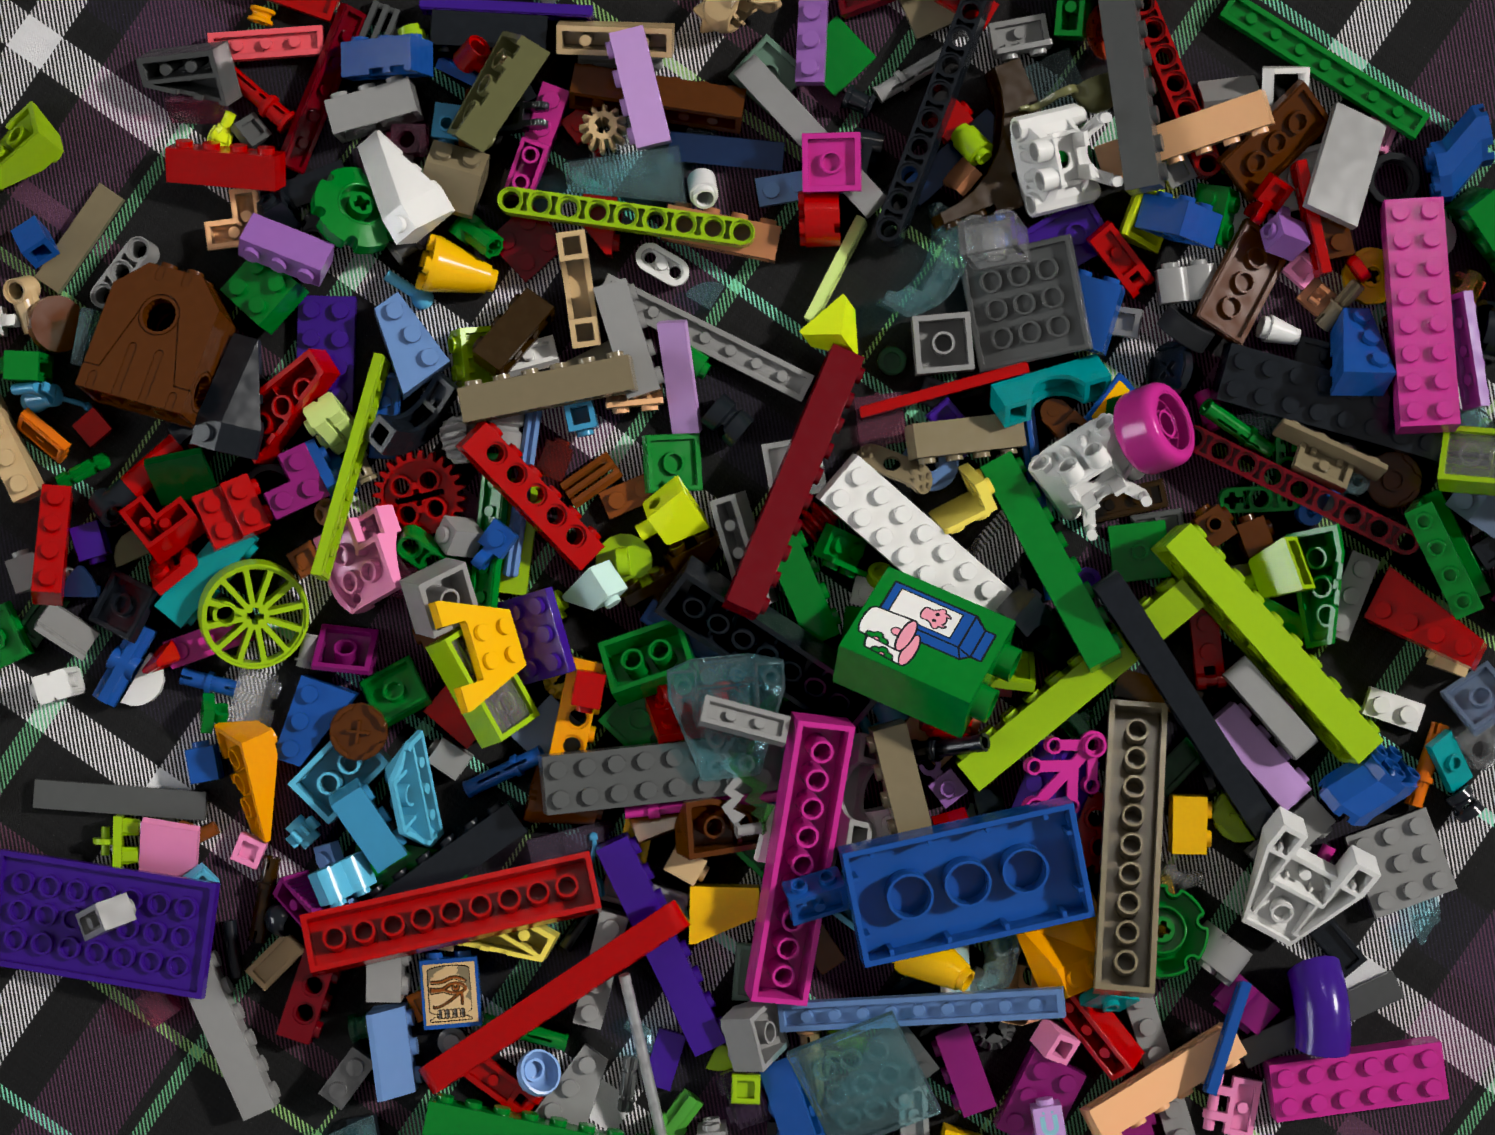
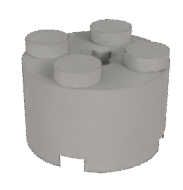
M1206 920L1202 926L1209 928V939L1205 952L1200 961H1198V964L1213 975L1218 971L1215 977L1230 987L1253 954L1209 920Z

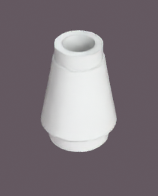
M1272 314L1269 316L1263 315L1256 327V337L1261 338L1262 342L1296 346L1301 338V329Z

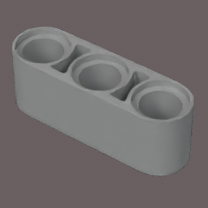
M141 236L131 238L93 286L90 292L91 302L103 309L105 305L104 297L110 292L113 282L120 279L122 273L127 269L131 273L149 262L156 264L160 258L159 248ZM146 246L147 250L145 255L139 258L138 254L140 249Z

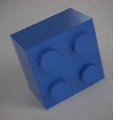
M1157 191L1156 195L1143 194L1134 227L1168 241L1214 249L1223 215L1212 211V205L1196 202V198L1179 194L1178 198H1173V194L1164 191Z

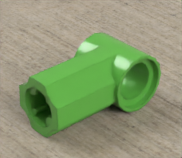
M685 1088L680 1092L667 1112L662 1113L667 1135H684L687 1131L686 1127L704 1105V1102L698 1096ZM652 1126L649 1133L655 1135L654 1127Z

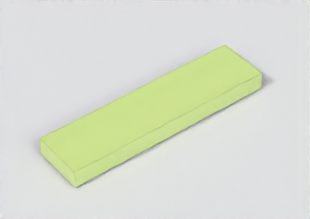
M856 215L804 316L805 321L810 322L825 309L867 227L865 218Z

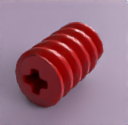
M812 502L810 504L812 513L803 509L801 511L803 519L800 520L803 523L800 530H802L808 546L809 538L818 543L817 533H822L826 523L838 527L836 520H841L823 503H821L822 506H819Z

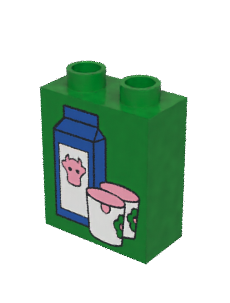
M888 566L839 644L833 682L961 739L973 718L986 723L992 714L1000 692L991 687L995 678L998 677L1009 682L1016 671L1023 651L1011 645L1016 621Z

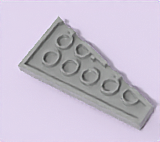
M585 1042L561 1074L557 1088L551 1094L544 1097L534 1112L539 1113V1117L550 1119L551 1116H558L567 1119V1123L570 1124L588 1123L608 1059Z

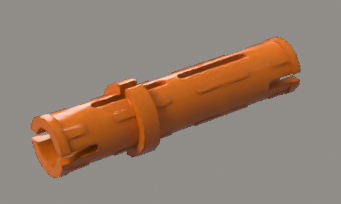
M1431 721V726L1416 768L1421 778L1417 782L1418 787L1411 795L1406 797L1404 803L1423 808L1429 785H1433L1434 782L1432 776L1435 770L1425 745L1444 729L1449 730V726Z

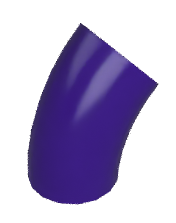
M1326 955L1317 956L1294 965L1289 969L1287 977L1295 1013V1047L1305 1054L1316 1057L1340 1058L1348 1056L1351 1052V1014L1348 990L1339 958Z

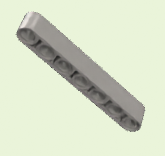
M755 54L733 73L801 148L802 133H828ZM863 170L862 192H843L867 219L884 204L887 197Z

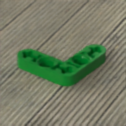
M1274 436L1273 443L1276 448L1273 453V462L1280 466L1288 460L1293 462L1294 457L1292 456L1280 457V452L1286 453V445L1280 443V438ZM1289 443V452H1296L1297 446ZM1274 469V485H1276L1281 480V473L1279 470ZM1301 481L1296 482L1295 486H1291V493L1296 498L1303 497V482ZM1260 485L1225 487L1219 492L1217 497L1219 506H1225L1230 513L1292 511L1300 506L1293 501H1290V505H1287V502L1281 499V495ZM1261 490L1267 494L1268 499L1265 505L1257 507L1253 504L1252 497L1255 492ZM1243 491H1247V508H1244V502H1234L1232 508L1224 502V498L1229 497V492H1233V496L1245 497Z

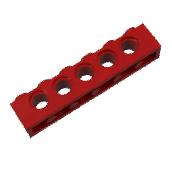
M479 422L455 447L573 570L582 571L605 547L599 541L602 538L601 535L590 525L586 527L580 521L582 518L581 514L573 506L569 505L567 507L560 500L563 497L562 494L551 484L547 486L540 479L543 476L542 473L534 465L530 464L528 466L521 459L523 456L522 452L514 444L510 443L508 445L501 438L503 433L494 423ZM491 445L496 446L498 449V457L494 461L489 460L487 456V450ZM511 466H515L518 470V477L513 482L507 477V471ZM531 487H535L538 497L531 503L527 498V492ZM554 507L557 511V519L550 523L547 519V512L550 508ZM574 528L577 538L570 544L567 541L566 535L569 529Z

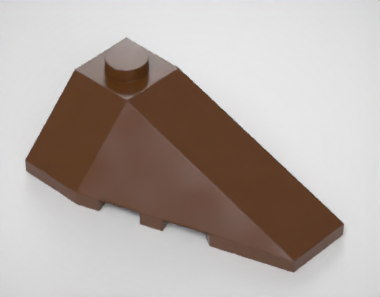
M710 797L684 801L675 822L676 853L688 860L754 850L757 846L759 834L736 838L734 825L721 808L727 802L726 800ZM738 803L734 810L745 815L739 821L740 825L761 822L762 825L766 808Z

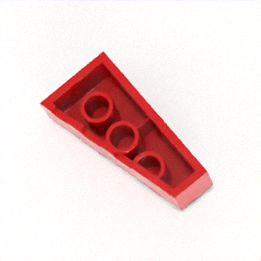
M309 348L260 388V394L263 395V404L260 405L261 422H264V436L258 460L252 459L254 464L274 462L277 455L281 453L306 420L303 408L313 401L317 402L318 398L329 390L341 374L326 350Z
M1389 566L1364 616L1368 623L1474 672L1488 646L1482 638L1459 620H1456L1453 615L1391 566Z

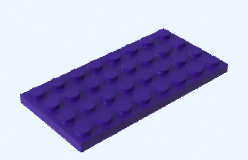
M0 849V966L204 999L206 996L221 883ZM127 892L128 897L135 904L137 920L85 941L75 914L95 903Z

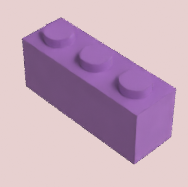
M253 213L239 237L238 255L249 262H257L267 266L277 273H285L303 283L320 287L333 262L335 244Z

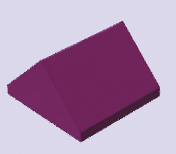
M322 624L311 669L361 675L375 674L379 629Z

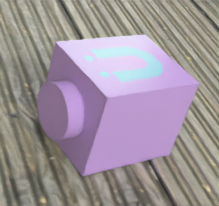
M1052 1096L1037 1098L1036 1103H1030L1035 1135H1066L1062 1106L1058 1099L1053 1100Z

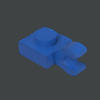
M494 518L477 541L484 546L483 549L474 556L470 563L479 570H485L495 556L499 559H504L520 536L499 519Z

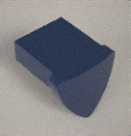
M82 565L77 566L65 581L64 597H100L102 593V586L96 585L91 574Z

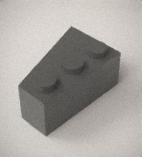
M228 40L152 49L136 58L142 84L145 88L175 95L179 93L185 94L201 101L204 99L219 102V105L229 106L242 97Z

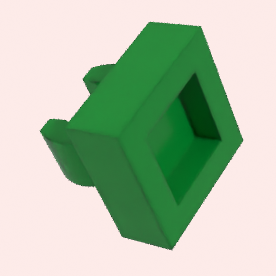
M203 693L200 710L201 733L212 734L214 723L228 722L229 713H227L228 704H215L214 693Z

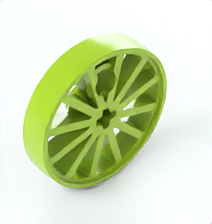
M263 559L237 561L218 571L206 584L200 596L197 611L199 629L209 648L227 663L245 669L271 667L291 656L300 646L306 635L310 616L307 596L296 577L281 565ZM249 570H265L259 590L254 596ZM239 572H242L246 599L227 581L229 577ZM273 573L286 579L278 589L265 597ZM223 585L239 604H234L232 600L226 597L214 599L212 596L216 589ZM294 587L296 589L299 600L281 605H273L291 588ZM208 606H210V615L213 620H207ZM230 607L232 608V613L228 618L220 619L217 617L219 609ZM253 608H256L259 613L255 614L254 618L251 619L247 613H252ZM301 609L300 623L290 622L273 616ZM267 623L296 631L291 641L285 644ZM235 624L217 642L213 641L209 633L210 629L230 627ZM261 628L281 648L280 651L271 656H266ZM243 631L236 655L231 656L224 652L222 649ZM254 631L259 659H244Z

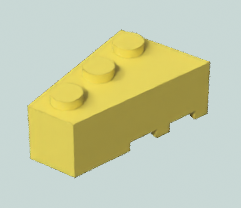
M547 925L457 944V946H467L482 951H492L506 954L507 956L543 962L547 959L561 933Z

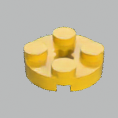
M1373 247L1360 249L1355 252V255L1358 256L1367 269L1369 268L1371 272L1376 270L1379 275L1375 277L1377 280L1375 284L1372 281L1361 283L1364 286V290L1355 301L1362 305L1383 303L1386 301L1382 249ZM1345 263L1341 271L1344 288L1351 280H1357Z

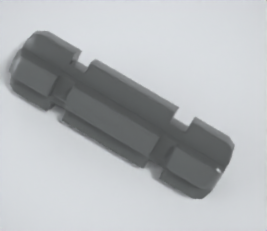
M625 1055L622 1064L624 1071L621 1072L619 1090L621 1098L618 1099L617 1109L620 1112L630 1113L633 1111L634 1099L632 1097L635 1095L637 1078L635 1070L638 1068V1058L633 1055Z

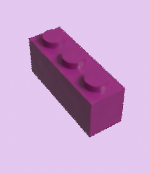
M967 1023L952 1024L933 1031L936 1039L932 1040L931 1044L936 1057L942 1056L945 1066L940 1069L945 1083H952L955 1093L950 1095L955 1111L961 1110L965 1118L996 1107L997 1105Z

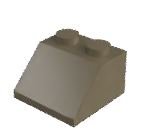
M434 139L425 161L423 174L430 180H435L442 187L455 209L452 213L453 215L472 220L488 178L490 154Z

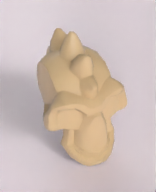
M703 0V2L693 8V12L702 19L700 33L718 32L727 34L735 32L741 25L744 26L746 24L744 21L758 9L766 14H770L778 10L782 6L781 0Z

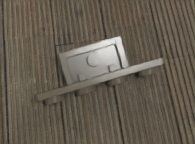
M1284 418L1273 430L1272 435L1297 446L1290 468L1291 471L1341 494L1347 490L1352 472L1377 481L1388 470V465L1381 462L1378 458L1367 456L1354 450L1350 445L1341 444L1328 438L1321 432H1315L1301 426L1297 421Z

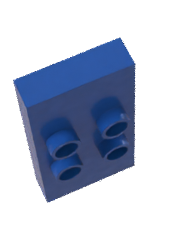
M1067 796L838 846L859 955L865 968L1096 917L1074 802Z

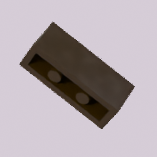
M526 288L522 294H516L509 303V309L503 315L499 314L493 320L490 331L485 336L481 335L473 344L474 362L493 376L508 374L554 321V306L529 288Z

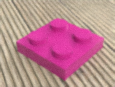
M861 132L802 133L803 193L862 192Z

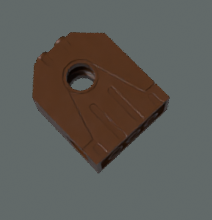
M149 262L113 282L75 385L98 403L194 429L200 407L233 333H237L238 329L221 295L213 288L214 285L204 279V274L193 269H188L186 273L166 262H161V265ZM171 320H174L173 323L170 325V327H168L167 329L164 330V328H165V326L168 324V322H171Z

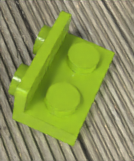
M491 326L458 328L450 331L448 349L453 357L451 376L459 388L465 387L464 382L481 379L482 383L493 381V375L474 362L472 353L475 341L481 335L485 336L490 331Z

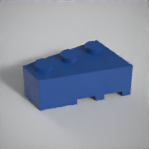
M422 34L379 35L378 38L371 39L356 36L351 37V41L341 42L342 78L361 81L387 79L395 75H402L403 78L433 77V42L422 38Z
M1343 308L1330 331V357H1332V367L1330 369L1332 387L1330 389V396H1383L1397 372L1370 308Z
M309 674L301 675L276 746L278 759L299 767L305 765L329 734L330 724L334 715L341 708L353 703L360 695V692Z

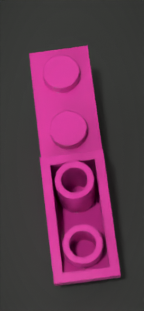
M544 81L542 82L536 101L548 102L549 111L542 113L532 112L530 119L541 118L547 120L548 128L538 131L529 130V132H525L524 136H522L504 188L519 187L536 190L561 127V120L569 100L568 90Z

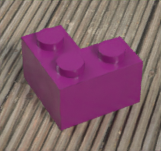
M305 442L277 455V459L288 482L263 494L275 521L330 496Z

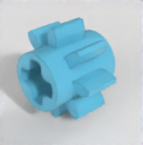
M300 814L285 828L290 833L286 841L294 849L299 845L307 849L321 836L316 830L321 824L312 815L306 819Z

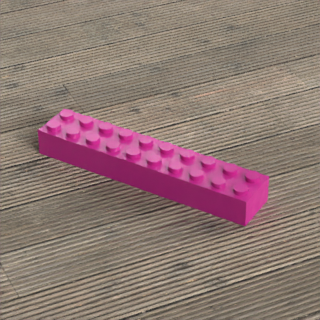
M791 712L744 990L752 1002L807 1006L822 918L793 926L782 882L832 866L856 727L845 717Z

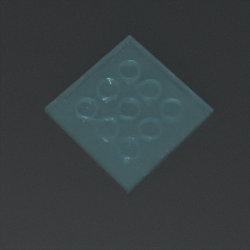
M892 1010L787 1051L786 1057L826 1135H885L941 1113V1107Z

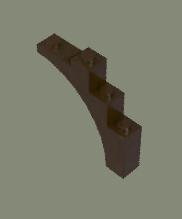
M1020 58L995 66L985 74L992 98L994 114L992 156L985 164L982 171L983 175L967 195L954 206L930 219L934 230L945 227L946 231L962 225L961 220L967 217L974 221L987 216L989 221L999 218L1000 222L1015 217L1017 215L1015 210L1024 205L1014 182L1018 177L1011 146L1010 121L1013 117L1030 114L1027 111H1019V107L1025 104L1037 103L1038 100Z

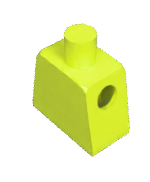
M678 475L643 502L642 506L647 519L635 526L643 541L658 533L666 545H671L710 528L704 512Z

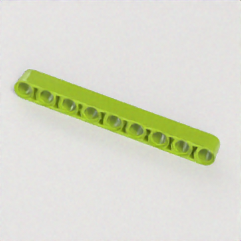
M519 187L503 188L497 197L500 209L506 215L736 248L750 246L755 238L753 224L749 220ZM512 194L519 197L518 205L512 209L506 208L504 206L505 198ZM540 198L546 199L548 201L547 209L541 213L535 212L533 210V203ZM572 202L577 205L576 213L570 217L564 216L561 212L563 205ZM597 206L603 207L606 210L605 217L599 221L590 218L591 210ZM626 210L632 211L635 214L634 221L628 225L619 222L620 214ZM654 214H658L664 219L663 225L657 229L649 227L647 223L649 217ZM683 218L689 219L693 223L692 229L686 233L679 232L676 228L677 222ZM711 222L718 223L722 228L721 233L715 237L708 236L705 232L706 226ZM740 226L747 227L751 233L750 237L744 241L737 240L734 237L735 229Z

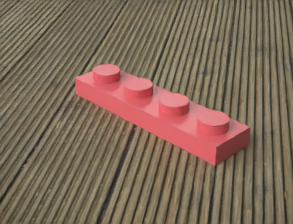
M323 25L207 33L208 43L228 40L233 62L319 56L325 42Z

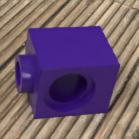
M100 520L69 529L79 562H89L90 566L107 561L105 556L113 554L106 527Z

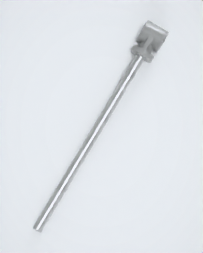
M622 973L619 975V980L655 1135H667L630 973Z

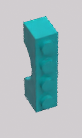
M1097 354L1089 355L991 384L990 407L1004 428L1031 420V412L1034 405L1047 397L1066 396L1076 399L1083 404L1096 401L1111 383L1112 375Z

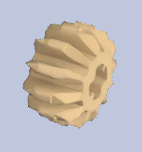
M604 104L602 111L598 112L597 108L592 106V116L583 114L584 124L579 125V131L583 133L581 141L583 144L589 143L588 147L591 152L599 147L600 154L605 155L606 148L610 147V150L615 153L617 151L615 144H625L623 136L627 135L626 128H628L624 126L627 122L626 117L618 116L619 110L616 107L608 112V107ZM604 126L609 127L608 132H605ZM600 127L603 128V133H599L598 129Z

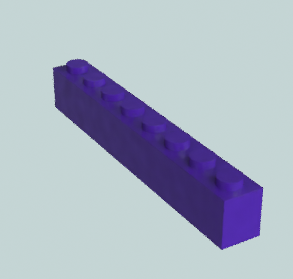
M628 831L597 845L596 853L633 927L662 908L663 905L667 904V900L661 888L655 889L651 879L655 878L654 873L648 862L643 864L639 856L642 848L638 844L636 837L631 838ZM675 935L646 956L694 1056L697 1057L726 1043L725 1036L721 1030L720 1019L722 1016L717 1018L713 1010L717 1006L710 990L705 992L700 983L704 981L698 965L692 966L688 956L692 955L688 943L685 939L680 941L678 935Z

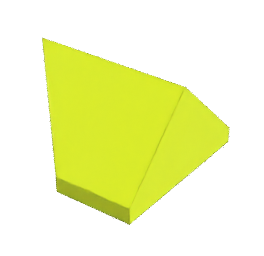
M844 294L799 331L811 347L829 351L834 343L858 354L856 311Z

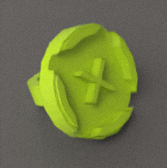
M620 533L609 537L602 543L605 547L596 555V565L610 560L624 582L633 578L639 579L648 574L653 565L650 548L642 539L632 534Z

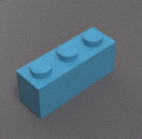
M355 778L329 795L328 800L331 808L376 872L380 873L407 855L404 846L407 840L399 834L398 828L394 830L389 822L392 818L385 807L382 805L378 808L373 799L376 798V795L369 784L362 785L359 779Z

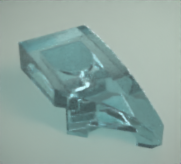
M1438 897L1408 907L1415 935L1420 945L1425 944L1427 941L1426 937L1434 925H1437L1441 920L1439 917L1441 912Z

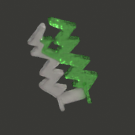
M741 736L737 737L748 745L739 756L741 760L746 762L741 769L732 765V762L739 754L730 751L735 740L734 737H730L719 751V754L725 757L719 766L733 775V779L723 791L730 799L721 808L734 825V834L737 839L748 835H765L767 832L766 821L774 806L759 799L768 785L751 776V771L761 761V759L751 756L759 743ZM742 782L753 788L744 802L757 808L750 815L758 818L759 822L739 824V821L745 815L734 810V807L744 795L734 789Z

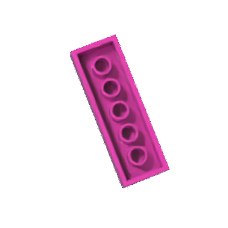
M1434 1036L1353 1046L1348 1056L1340 1058H1323L1302 1053L1273 1057L1263 1062L1270 1116L1277 1123L1449 1099L1442 1042Z

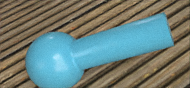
M388 270L383 280L410 296L416 308L425 310L432 306L434 302L433 292L415 289L414 285L391 270Z

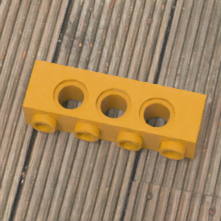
M572 656L576 671L578 668L606 674L605 669H603V662ZM576 671L566 673L549 754L567 752L563 747V743L570 737L579 740L580 748L577 751L586 750L587 742L593 743L596 726H592L591 723L593 714L599 715L600 710L593 709L592 714L585 713L586 719L582 724H573L569 719L570 713L576 709V706L570 703Z

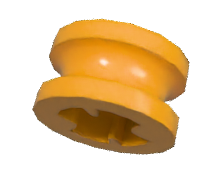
M250 5L252 14L248 15L247 20L263 26H273L271 18L276 15L274 10L259 5Z

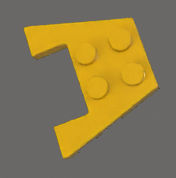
M435 601L428 604L435 629L456 623L460 624L477 679L475 683L454 689L461 714L473 711L527 665L510 609L446 601Z

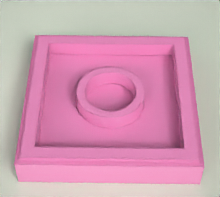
M143 817L140 828L138 870L181 877L198 865L201 826Z

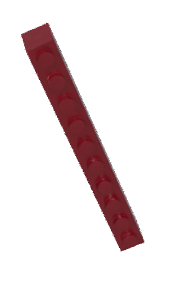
M834 343L827 352L721 607L752 621L756 619L759 613L765 614L771 600L766 596L770 587L775 589L780 579L781 572L777 571L780 562H786L790 555L792 546L788 545L792 535L797 536L803 521L799 519L802 509L807 511L814 495L809 492L812 485H818L824 469L820 468L823 458L828 460L834 448V444L830 441L833 434L838 435L845 419L841 417L844 408H850L855 397L851 390L854 383L859 385L864 375L865 369L861 366L865 357Z

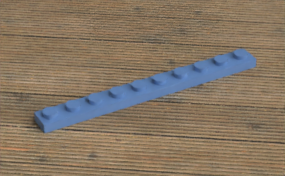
M1063 986L808 1000L807 1006L777 1004L780 1033L1066 1017Z

